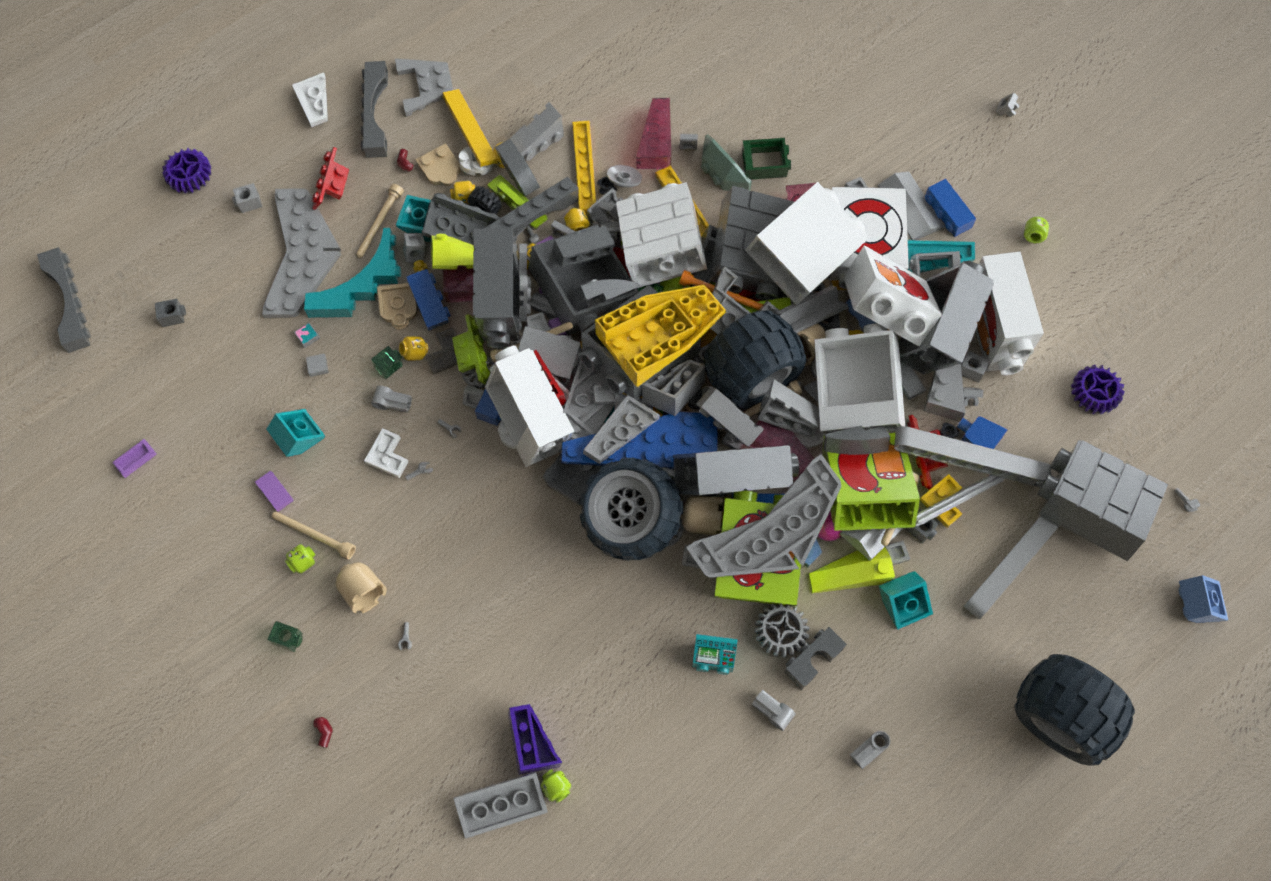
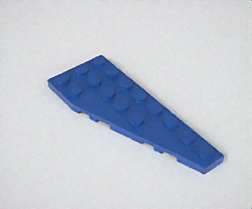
M678 412L676 416L668 414L661 416L655 423L600 464L583 454L585 447L596 434L562 442L561 463L604 466L611 461L616 462L620 461L621 458L634 457L650 461L661 468L674 469L673 455L717 451V427L713 425L714 420L710 416L706 418L701 413Z

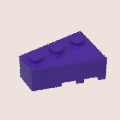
M527 704L509 708L508 718L518 775L559 768L562 761L556 754L531 705Z

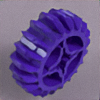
M189 148L186 151L181 149L179 153L174 151V155H168L169 160H165V165L162 166L165 182L171 189L179 193L183 191L186 194L189 190L192 193L194 189L200 190V186H206L205 181H210L209 176L212 175V168L208 158L196 149L192 151Z
M1094 364L1091 367L1087 366L1083 370L1081 369L1075 375L1071 384V388H1073L1071 395H1075L1074 401L1080 402L1079 407H1086L1085 412L1091 409L1092 414L1098 411L1101 415L1105 411L1109 413L1119 406L1118 404L1123 400L1125 391L1122 389L1125 384L1120 383L1121 378H1116L1117 372H1110V367L1105 370L1103 365L1097 368ZM1085 380L1088 383V390H1086L1084 386ZM1107 389H1110L1111 398L1108 397Z

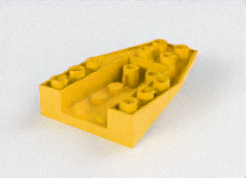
M705 285L650 294L595 319L596 335L634 385L638 387L685 353L726 313V310Z

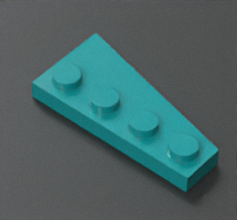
M907 240L908 268L911 257L915 254L960 251V264L964 261L973 262L975 260V242ZM948 259L919 261L920 273L948 267Z

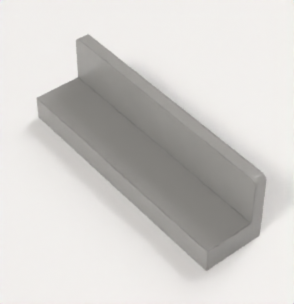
M830 286L804 298L798 305L794 303L775 312V314L783 318L798 333L847 309L848 304L838 301L837 287Z

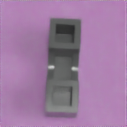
M830 627L825 631L821 629L814 636L816 640L811 645L806 643L800 649L801 654L797 658L793 656L785 664L787 668L784 673L801 690L818 674V671L811 664L813 656L821 655L831 662L847 645Z

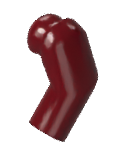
M400 149L397 166L403 171L411 172L413 164L407 160L408 151Z
M317 717L313 721V726L321 734L318 746L328 748L333 728L326 718Z

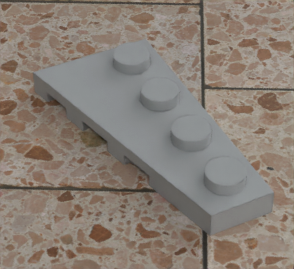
M627 395L585 447L583 454L599 464L655 423L660 418V415Z

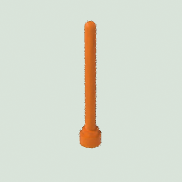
M687 270L683 271L679 284L683 286L705 285L712 293L715 285L694 278V275ZM726 292L738 303L753 309L760 310L764 305L736 293Z

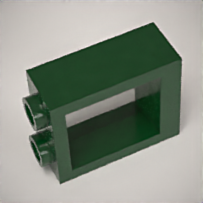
M785 138L743 140L742 158L744 174L750 180L787 177L788 170H791V159L787 157L789 155V145H786ZM779 152L781 166L753 167L752 153Z

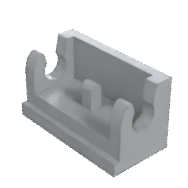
M613 188L587 209L588 220L593 226L598 225L600 228L601 222L613 221L608 219L598 207L601 201L613 202L615 204L623 200L622 197L617 198L616 191Z

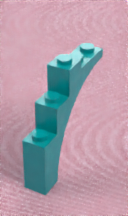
M383 228L381 242L375 255L360 273L334 288L305 294L304 310L308 318L352 317L353 310L356 309L355 301H375L379 284H398V277H401L402 272L401 266H398L395 259L393 246H396V235H393L391 228Z

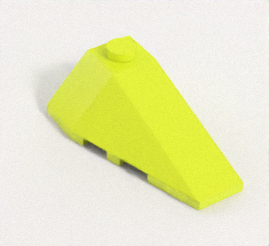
M446 234L432 235L431 262L433 269H457L458 265L473 268L474 245Z
M884 547L871 561L857 550L809 573L813 594L882 585L893 580L895 574L891 557Z

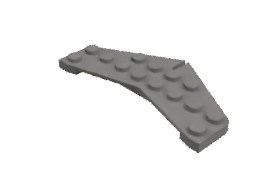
M275 189V200L287 251L264 303L262 312L264 318H292L298 316L305 305V294L317 290L341 256V249L319 209H312V197L306 189Z
M581 360L563 411L574 429V433L569 438L571 440L596 434L614 407V404H594V385L601 386V388L610 390V388L606 384L603 373L598 369L590 372L584 367Z
M821 454L811 461L766 518L694 541L686 548L703 573L710 578L799 569L788 553L791 551L803 567L841 489V481Z

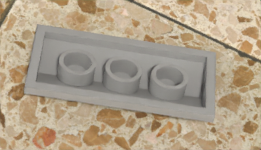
M910 172L895 173L878 184V188L906 189L907 233L911 240H918L945 227L937 217L932 206L926 202L925 195Z
M895 528L894 533H893V535H892V537H891V540H892L903 528ZM886 529L843 530L840 533L843 538L870 561L885 547L881 544V540Z
M536 772L454 797L465 839L548 813Z

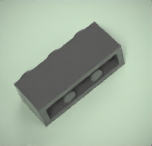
M606 226L596 227L589 231L577 232L574 235L555 239L552 252L560 267L565 268L611 255L615 243Z

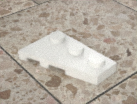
M321 73L293 84V89L311 127L327 122L325 74Z

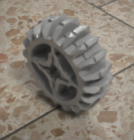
M778 603V608L771 604L770 610L765 607L763 609L764 614L759 613L758 618L760 620L755 622L758 628H755L754 633L760 634L756 637L757 641L763 640L760 644L761 648H764L766 645L768 646L767 653H770L772 649L775 651V657H777L779 652H781L782 657H786V651H788L790 656H793L794 650L800 652V646L806 644L804 639H808L809 634L805 632L809 631L810 627L805 625L808 622L807 618L801 619L804 613H796L797 606L791 610L788 604H786L785 608L780 603ZM782 615L781 620L778 622H767L774 616ZM788 617L795 622L798 630L789 625ZM784 622L783 627H785L784 633H782V636L780 638L779 628L780 626H782V623ZM766 629L775 635V642L769 638ZM797 637L796 640L789 644H782L784 638Z

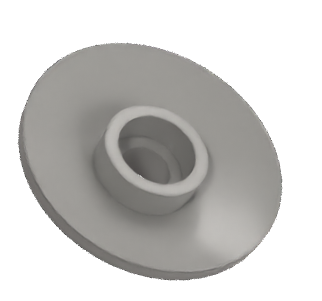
M615 165L607 171L608 179L621 187H634L642 181L641 173L630 166Z

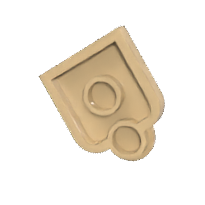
M446 143L415 159L417 165L432 185L444 184L451 186L455 183L457 175L461 171L460 163Z
M403 283L377 287L379 311L382 319L386 322H391L395 329L402 330L406 328L409 320L417 315V303L409 284Z

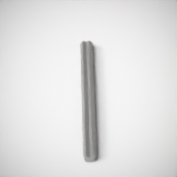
M989 475L917 513L915 526H920L1004 481L1005 478Z

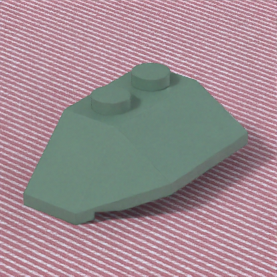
M705 135L701 164L703 172L709 174L716 186L719 185L722 190L729 191L732 186L751 191L752 181L711 136Z

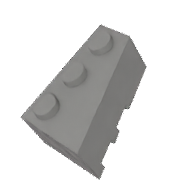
M550 102L545 105L546 109L540 115L536 113L533 116L534 120L527 127L524 125L510 138L525 161L531 160L536 154L545 151L548 146L560 141L564 136L562 115Z
M689 359L672 368L671 372L665 376H657V380L650 384L648 382L642 385V402L676 416L705 384L706 366Z
M961 363L934 372L924 407L925 412L958 422L962 420L965 415Z
M773 380L761 401L758 420L812 438L820 424L819 407L778 381Z
M710 387L696 403L700 407L699 412L706 418L710 416L714 420L713 425L719 430L724 429L727 431L728 434L726 436L734 443L738 441L749 447L764 430L760 425L758 426L751 421L746 413L741 412L733 402L714 387Z

